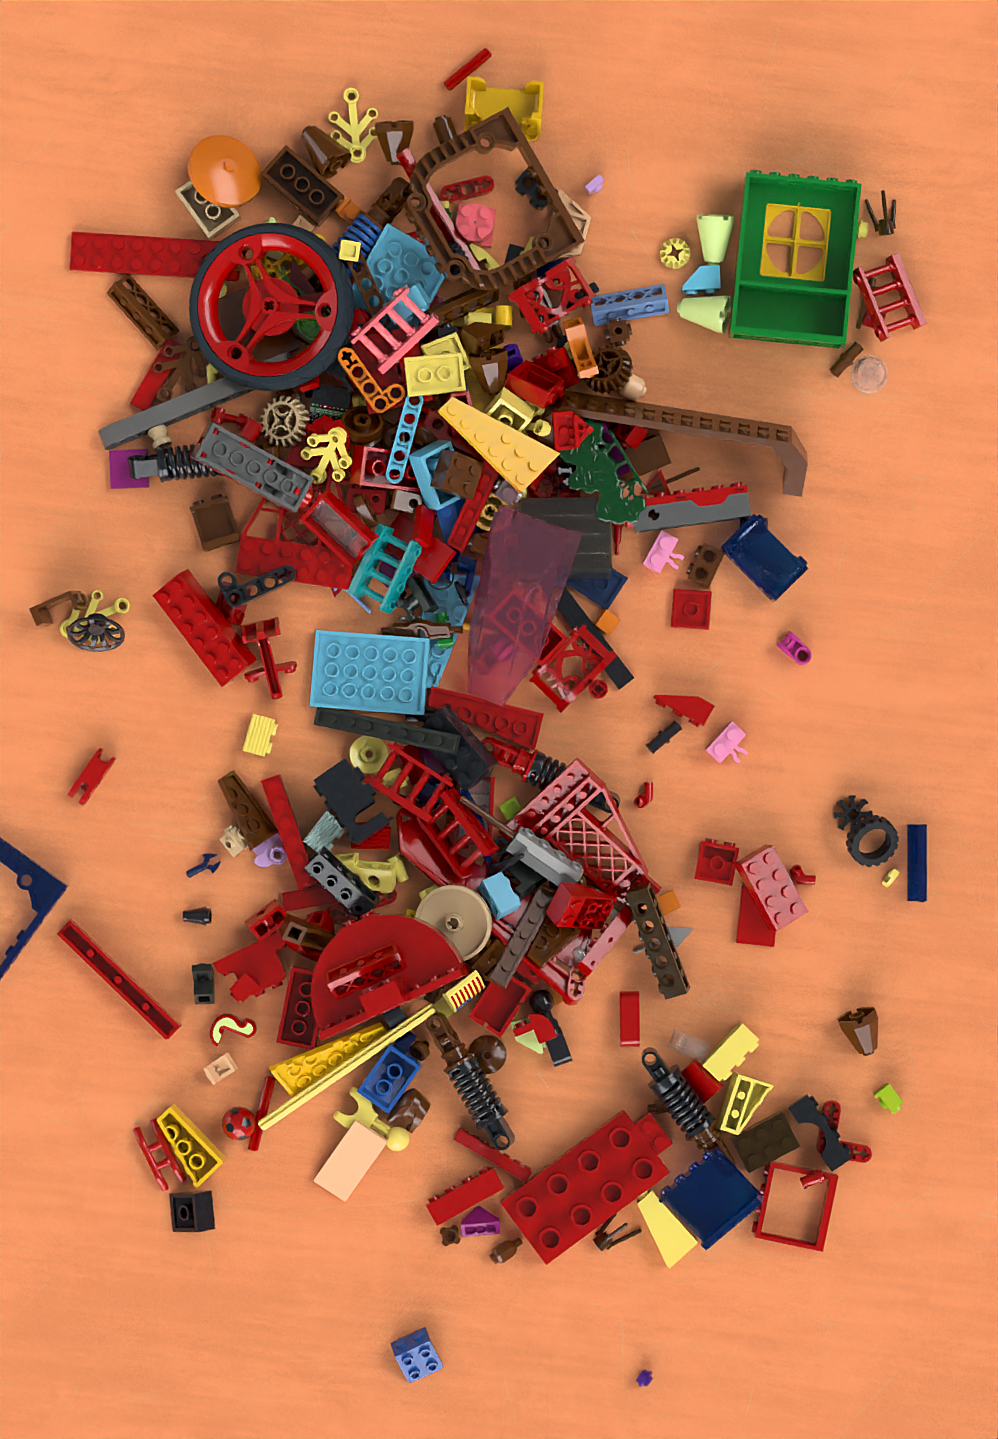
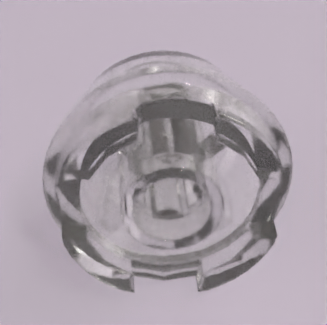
M865 355L853 363L850 370V378L858 390L864 393H874L885 386L888 380V368L879 357Z

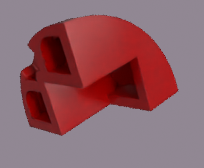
M317 911L307 914V919L304 921L334 933V925L329 911ZM282 938V940L286 941L285 944L293 951L310 960L318 962L323 952L315 948L297 945Z

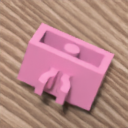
M661 530L642 565L657 574L661 572L666 562L677 570L679 566L675 565L673 560L669 559V556L674 559L679 558L683 560L684 556L672 553L678 539Z
M730 722L705 751L719 763L729 753L739 763L741 760L737 758L733 749L742 752L744 755L748 753L745 749L737 746L746 734L736 724Z

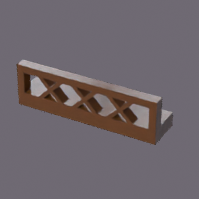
M130 274L116 281L108 290V296L157 350L168 339L179 332V329ZM127 281L131 285L132 290L127 289L123 283ZM137 297H141L145 304L140 303ZM149 311L155 312L157 318L152 317ZM162 325L167 326L171 332L167 334Z
M472 288L430 307L424 313L431 315L434 312L439 317V322L432 328L434 330L443 324H448L469 314V312H474L498 301L499 289L485 291Z

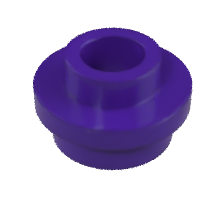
M646 1369L643 1370L636 1379V1382L639 1383L638 1386L642 1387L644 1385L647 1387L653 1380L651 1376L653 1372Z

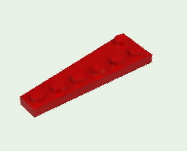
M434 686L431 688L427 704L438 710L449 705L461 720L535 751L544 716L543 713Z

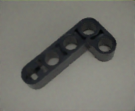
M284 565L239 586L233 574L223 572L218 577V584L226 602L230 606L238 608L294 582L297 578V573L292 566ZM285 570H288L289 572L292 571V574H290V579H287L286 577L281 578V580L283 581L282 583H279V579L277 578V576H275V574L277 573L280 577L285 574ZM226 576L232 578V583L229 586L222 584V580ZM273 577L275 585L270 588L266 587V579ZM252 585L258 589L257 593L253 596L248 594V588ZM235 593L239 594L240 601L232 604L230 597Z

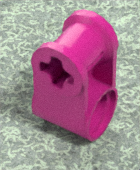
M790 630L780 643H776L787 656L799 665H806L811 660V651ZM805 651L808 654V659L800 661L797 657L798 652Z

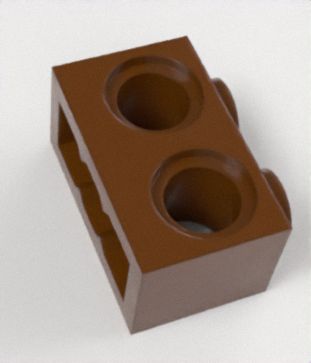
M706 543L703 546H698L694 554L697 559L694 564L690 563L686 571L689 574L687 579L709 588L725 552ZM711 551L714 559L706 561L703 557L704 552ZM696 569H704L706 576L703 579L697 578L695 575Z

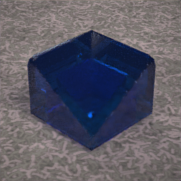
M408 1031L399 1037L394 1045L407 1052L417 1038V1035L412 1031Z

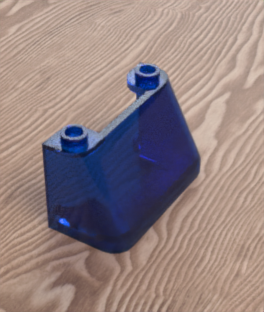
M753 514L720 549L772 602H775L809 569L806 566L808 563L802 556L796 557L767 529L765 525L767 521L760 514L758 516Z

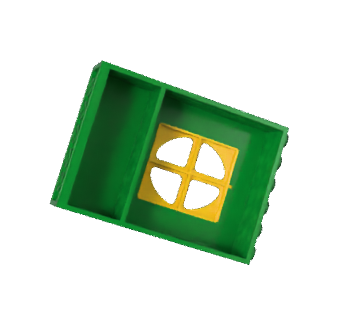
M750 170V173L746 172L743 184L728 338L843 349L847 339L862 184L857 183V180L847 179L846 182H839L837 178L819 180L818 176L800 178L798 174L780 176L781 173L769 172V174H761L762 171ZM785 211H793L794 225L792 237L769 236L768 229L773 220ZM803 212L812 214L819 221L824 232L823 241L804 240L799 237L801 214ZM767 244H782L791 247L788 272H781L772 264L767 254ZM799 247L822 249V257L813 269L804 274L796 272Z

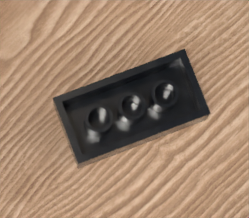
M449 705L440 708L422 726V728L461 736L457 755L432 749L428 750L464 791L475 787L499 763Z

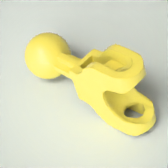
M352 1087L350 1095L358 1102L357 1112L353 1115H348L342 1111H336L333 1114L334 1119L348 1129L357 1119L384 1136L388 1140L386 1145L391 1150L401 1151L405 1149L410 1140L408 1132L399 1126L391 1128L378 1119L379 1113L374 1110L373 1103L357 1092L359 1088Z

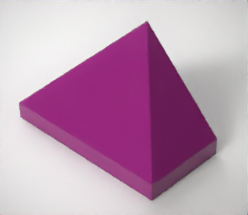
M481 1206L476 1207L461 1221L462 1237L500 1234L499 1218Z

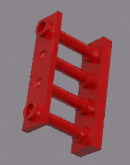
M899 253L886 258L885 265L866 272L860 266L853 271V281L858 285L875 327L874 333L880 342L890 338L889 332L907 325H911L915 330L927 324ZM885 272L891 273L893 282L871 290L867 279ZM895 289L898 290L901 297L900 300L878 308L874 297ZM901 307L905 308L908 314L907 318L885 325L882 314Z
M396 742L393 745L388 743L387 747L392 750L377 774L373 775V777L367 775L364 782L366 784L369 782L375 790L430 825L434 819L430 815L432 813L431 809L446 786L454 788L455 785L451 783L453 779L444 773L440 776L403 752L405 748ZM399 754L407 759L408 762L393 785L387 788L382 784V779ZM416 765L424 770L410 794L403 798L398 795L400 792L399 788L413 766ZM432 775L440 783L425 806L418 808L414 805L416 802L414 800Z
M452 788L440 795L443 804L431 814L434 819L430 825L419 817L416 820L420 828L426 832L451 866L454 874L463 879L472 875L468 867L482 854L484 856L494 854L499 850V847L473 812L459 802L461 796L455 788ZM450 809L455 818L444 829L440 830L435 821L446 810ZM461 824L466 834L452 846L446 836ZM472 839L477 849L463 861L457 852Z

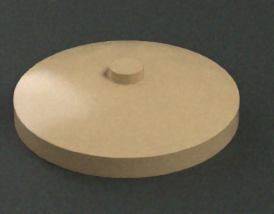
M445 885L431 891L421 901L415 915L416 918L434 925L447 935L459 950L464 961L474 957L485 947L492 931V917L485 900L474 890L462 885Z

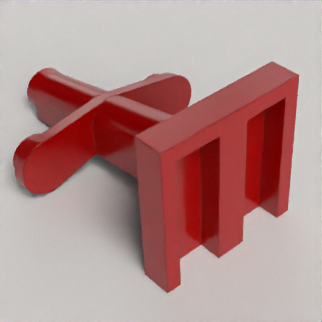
M278 617L241 626L243 644L257 641L264 666L246 672L244 677L248 682H255L259 680L260 676L266 675L272 699L283 697L277 672L293 673L297 667L296 661L275 664L269 637L281 635Z

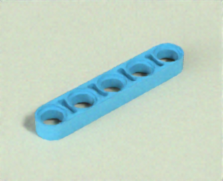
M407 394L386 470V478L392 484L399 483L403 478L423 405L422 396H418L420 403L414 406L409 403L410 397ZM406 414H413L415 416V421L412 424H407L404 421ZM403 432H407L410 435V440L406 443L399 440V435ZM403 451L405 453L404 460L397 461L394 458L395 452ZM393 469L400 472V477L396 480L389 477V472Z

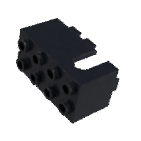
M343 759L314 779L316 784L313 787L320 797L322 795L325 796L327 800L324 803L330 812H336L338 816L335 819L341 828H347L349 832L346 835L352 844L357 843L359 846L390 825L389 821L394 818L390 816L387 819L384 813L381 812L365 824L359 825L355 822L357 815L376 803L372 798L376 795V792L369 782L365 785L361 782L365 779V776L360 768L357 766L352 769L348 761Z

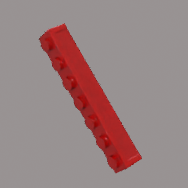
M465 1128L459 1129L454 1137V1140L525 1183L532 1173L530 1167L520 1165V1161L510 1159V1155L500 1153V1150L495 1146L493 1148L490 1147L488 1142L485 1140L483 1142L480 1141L479 1137L475 1134L470 1135L469 1131Z

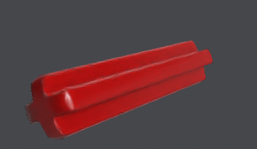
M484 48L444 82L447 90L451 91L491 58V52Z

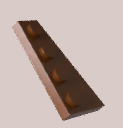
M234 770L218 780L219 786L250 851L278 833V829Z

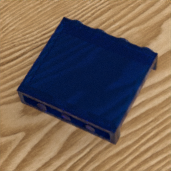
M717 1147L712 1151L710 1149L702 1155L703 1159L698 1163L696 1161L688 1167L689 1171L684 1175L682 1173L679 1174L671 1186L666 1185L660 1191L661 1195L659 1198L660 1203L664 1201L702 1240L701 1246L705 1250L709 1249L763 1203L764 1198Z

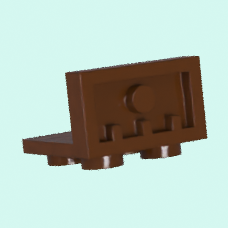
M491 934L485 947L474 957L465 960V962L473 970H476L484 980L488 981L506 946Z

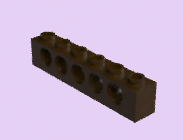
M651 882L629 888L625 894V901L632 910V920L638 926L639 938L645 944L646 957L651 960L653 965V975L658 978L660 993L664 994L665 999L687 994L690 984ZM639 903L645 904L647 909H642ZM646 921H651L654 927H649ZM652 939H658L660 944H655ZM659 956H664L667 962L661 961ZM666 974H671L674 979H668Z

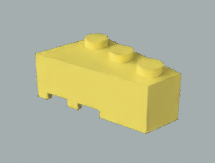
M733 1072L716 1127L720 1130L739 1135L753 1116L752 1114L756 1108L761 1105L764 1097L769 1090L771 1091L774 1085Z

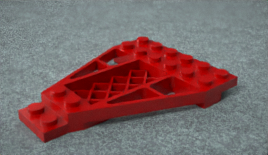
M301 435L302 441L296 440V445L293 446L284 462L298 467V470L301 469L307 474L303 468L314 469L318 467L323 455L312 456L309 460L303 459L301 451L305 447L316 448L318 446H310L307 438ZM328 463L325 469L328 472V478L318 487L312 482L311 484L315 488L313 492L317 491L319 493V489L327 484L326 491L328 489L331 490V483L334 481L339 500L344 504L339 482L332 478L333 466ZM263 498L241 534L235 573L260 577L281 566L290 565L297 573V578L294 582L348 590L351 584L353 566H347L330 548H324L322 541L318 537L309 544L306 542L302 535L310 529L306 528L300 533L294 525L304 515L300 509H298V512L301 516L292 522L286 515L289 511L282 507L278 510L263 508L267 499ZM328 504L323 508L322 516L318 514L319 520L324 525L327 521L344 523L345 527L348 525L344 519L327 517ZM260 511L277 513L279 515L275 539L247 536ZM285 515L290 524L286 526L284 529H282L283 519ZM293 526L298 535L289 541L283 532ZM350 528L347 529L349 543L352 540ZM281 534L287 542L280 541ZM301 537L305 544L292 542ZM318 540L317 546H311ZM285 570V574L280 577L278 573L275 574V576H277L279 580H281V578L283 577L290 579V574H292V571L289 572L288 570Z
M578 757L505 823L512 830L517 831L522 826L532 830L539 839L549 840L566 855V858L576 861L582 866L583 872L586 874H582L586 878V884L616 897L630 911L632 910L625 901V894L629 888L651 882L655 895L661 890V886L648 875L649 871L606 783ZM600 792H603L613 812L604 821H599L584 807ZM614 818L630 849L606 827ZM569 821L570 828L563 827ZM573 821H583V828H573ZM586 823H588L592 828H586ZM499 830V833L502 836H504L508 841L511 840L509 836H507ZM560 832L570 833V840H563L560 837ZM573 833H583V840H573ZM587 833L597 834V841H587ZM600 835H601L606 841H600ZM574 845L584 846V853L576 852ZM587 846H597V853H587ZM601 846L611 847V854L601 853ZM614 848H615L620 854H614ZM588 858H598V865H590ZM601 859H611V866H601ZM615 859H624L625 867L615 866ZM602 871H612V878H604ZM639 903V906L641 908L645 905L643 903Z

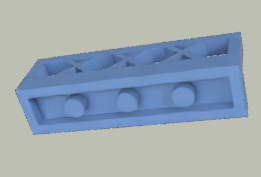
M664 284L598 295L591 299L593 303L590 304L594 326L609 324V320L615 318L627 321L669 313L668 297ZM662 291V295H652L654 292ZM637 295L643 296V297L640 298V299H634V298H633L634 296H637ZM616 299H623L622 302H615ZM597 302H603V303H604L603 305H600V306H595V305H594V303H597Z

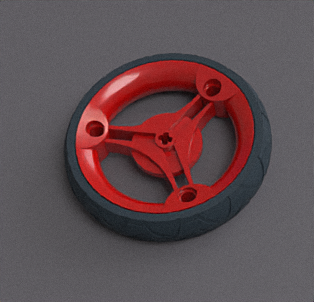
M256 224L228 235L204 258L191 287L189 298L190 323L201 352L223 376L232 382L250 389L263 391L285 390L314 379L324 372L338 357V353L343 349L352 327L354 317L353 289L342 261L338 259L335 251L317 235L291 224ZM252 250V257L246 259L247 251ZM277 251L291 254L309 265L319 278L324 290V294L318 302L299 299L296 290L289 283L279 278H271L262 262L267 252ZM256 264L263 277L259 281L256 280L251 266ZM237 265H240L247 272L250 288L243 300V314L246 323L234 342L228 341L222 331L218 316V302L225 280ZM270 303L275 306L273 310L268 307ZM300 305L316 307L315 315L301 314ZM330 307L331 314L325 317L324 310ZM298 320H317L321 327L311 344L301 353L290 359L279 362H262L254 359L252 351L266 335L277 336L291 329ZM252 329L255 330L256 334L247 346L242 345ZM240 349L242 355L236 359L234 356L235 352Z

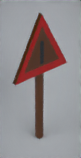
M694 468L668 480H665L660 469L648 483L646 489L649 494L666 492V495H671L668 483L695 473L700 468Z

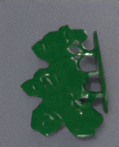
M590 418L585 419L584 421L594 430L581 442L580 447L557 451L564 462L576 465V470L569 477V489H582L583 492L589 494L599 491L601 495L596 506L597 518L599 520L611 521L619 525L626 521L631 524L639 522V513L646 508L647 503L644 498L634 494V485L639 484L644 493L649 495L646 487L611 429L609 428L608 432L613 441H604L602 437L603 424L592 421ZM603 444L605 447L599 449L598 445ZM615 445L624 458L619 462L615 461L608 454ZM626 463L633 473V477L629 481H624L617 475V469ZM624 482L625 485L622 487L619 483ZM629 486L627 490L630 492L627 495V497L624 498L622 495L624 488ZM633 495L634 499L630 501L629 498Z

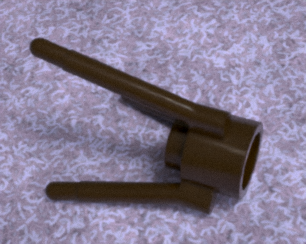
M882 190L884 219L879 220V224L869 201L865 200L875 232L879 231V236L894 234V229H896V200L892 201L891 219H888L885 191Z
M616 1213L595 1233L596 1237L593 1241L601 1251L604 1249L609 1250L612 1246L641 1233L642 1230L638 1229L613 1241L612 1237L628 1226L627 1223H624L610 1234L607 1231L604 1232L617 1215Z

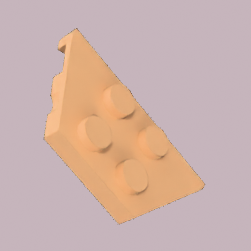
M559 190V197L585 240L591 216L583 211L577 203L572 201L564 191ZM546 241L544 242L543 248L547 247ZM584 243L557 259L581 255Z

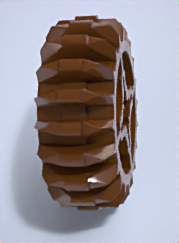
M605 345L604 349L598 347L597 352L592 351L599 373L591 378H583L587 386L595 392L599 391L601 394H604L605 391L610 394L611 390L617 392L618 387L624 388L623 383L629 382L628 377L632 376L631 371L634 370L632 359L628 352L620 346L616 347L614 345L610 348Z

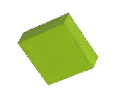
M515 796L499 805L507 822L522 809Z

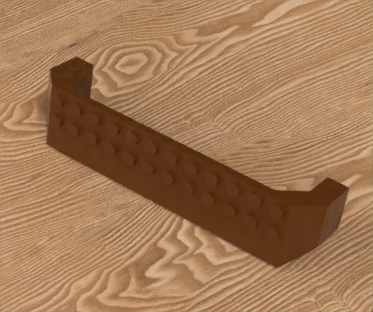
M566 390L561 398L558 397L552 405H548L541 415V420L549 423L551 431L547 436L538 435L537 441L553 450L552 411L572 410L576 415L584 418L772 447L785 465L782 482L783 494L802 497L808 458L807 451L792 426Z

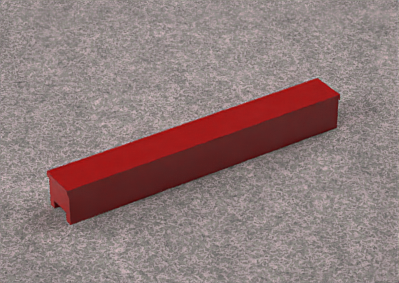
M72 919L57 933L164 1039H169L182 1026Z

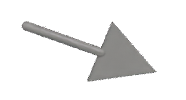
M668 927L675 948L683 942L693 929ZM644 946L639 949H636L633 951V953L637 954L639 952H642L645 950L646 947Z

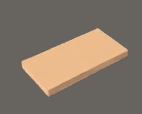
M356 1119L313 1181L346 1202L388 1140Z

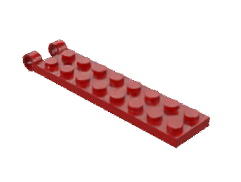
M72 232L69 270L194 279L198 268L202 264L201 257L207 256L220 241ZM232 270L225 281H239L240 271Z

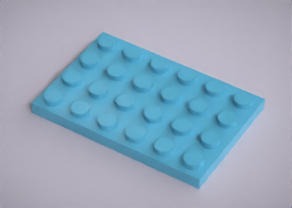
M389 223L386 224L366 260L384 303L394 297L393 293L399 287L404 288L407 285L411 288L418 283H421L432 302L445 279L442 273L439 274L435 267L436 262L433 256L430 257L427 254L425 244ZM368 278L363 279L361 287L365 290L370 288L371 281ZM354 281L352 285L354 310L361 307L362 310L366 309L368 312ZM371 296L369 298L370 306L376 307L379 304L378 297ZM413 314V319L407 323L414 325L416 329L421 320ZM384 315L379 322L385 324L387 316ZM391 320L390 324L385 328L392 334L391 330L401 327L398 324L394 325Z
M316 630L310 707L424 716L431 639Z

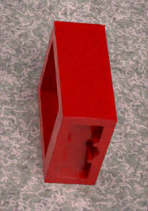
M525 360L508 374L505 388L516 396L545 409L548 405H552L558 397L561 398L563 396L566 379Z

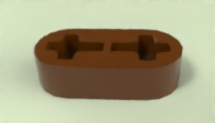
M361 493L353 497L355 507L365 525L369 529L377 526V517L365 495Z

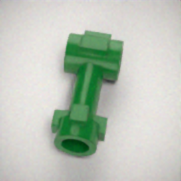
M447 612L435 614V623L449 621ZM452 636L450 638H437L439 648L448 649L454 646Z

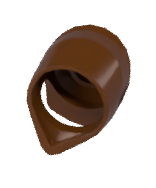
M411 1088L399 1098L386 1120L391 1123L399 1116L401 1118L407 1115L413 1118L412 1123L406 1126V1130L413 1133L425 1117L431 1104L421 1092Z

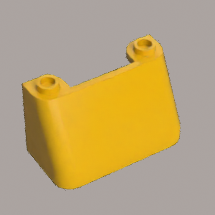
M468 77L464 132L508 107L527 141L538 140L541 135L544 82L532 80L525 84L524 90L486 87V81L481 77Z

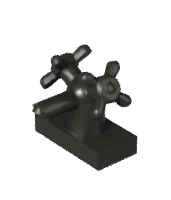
M409 577L406 582L413 593L404 598L407 592L403 591L395 602L396 607L403 608L406 611V617H399V620L410 623L414 620L422 619V616H414V610L419 606L422 607L424 612L434 613L439 609L421 577Z

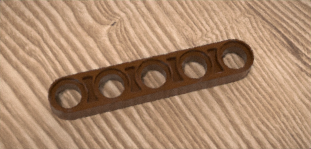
M360 250L358 261H361L363 264V269L360 272L353 270L352 266L355 261H345L372 318L385 303ZM368 278L371 281V286L365 290L361 287V281ZM371 296H376L379 299V304L376 307L369 305V298ZM386 313L387 321L385 324H382L384 327H387L391 322L389 315Z

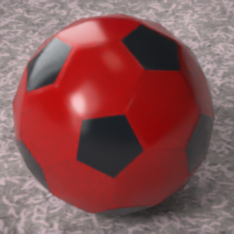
M241 1106L229 1109L222 1118L223 1132L227 1137L236 1141L249 1138L256 1128V1120L253 1113Z

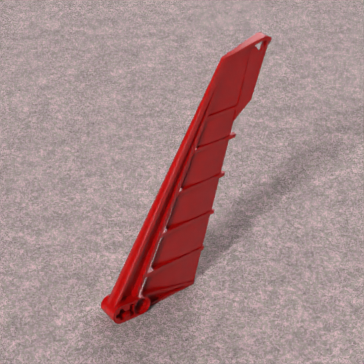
M401 808L396 814L400 853L438 887L453 884L462 885L474 890L483 898L478 886L483 880L489 878L487 875L488 869L473 862L468 867L472 875L460 879L454 874L453 869L426 832L420 828L416 820L417 816L406 811L405 808ZM402 816H406L409 820L402 822ZM447 835V836H446L447 840H448V841L450 842V844L453 846V844L451 843V841H450V839H449V837H448V835ZM458 854L463 861L466 859L465 857ZM510 881V887L514 892L518 885ZM534 891L520 901L521 905L515 912L502 919L516 929L535 896ZM492 913L491 934L504 946H507L514 931L499 919L496 920ZM548 915L545 916V918H544L542 924L540 925V927H539L537 933L535 934V936H534V938H533V940H532L533 942L535 941V939H536V937H537V935H538V933H539V931H540V929H541V927H542V925H543V923H544V921H545V919L547 918ZM579 928L581 930L580 934L543 968L527 956L532 947L531 944L521 960L560 994L564 1003L569 1006L577 1004L584 995L587 976L577 969L576 966L590 950L588 945L591 942L592 929ZM556 958L570 968L568 973L556 964ZM572 973L577 974L579 976V980L575 979Z

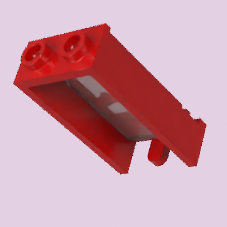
M332 490L320 491L314 497L315 502L313 505L309 504L303 510L304 515L300 520L347 566L351 567L361 559L378 539L379 535L374 534L331 492Z
M484 777L475 787L464 791L456 782V791L460 796L464 795L493 816L495 777ZM473 812L492 838L493 825ZM461 824L454 829L453 845L466 834ZM470 839L461 849H468L469 845L476 846V844Z

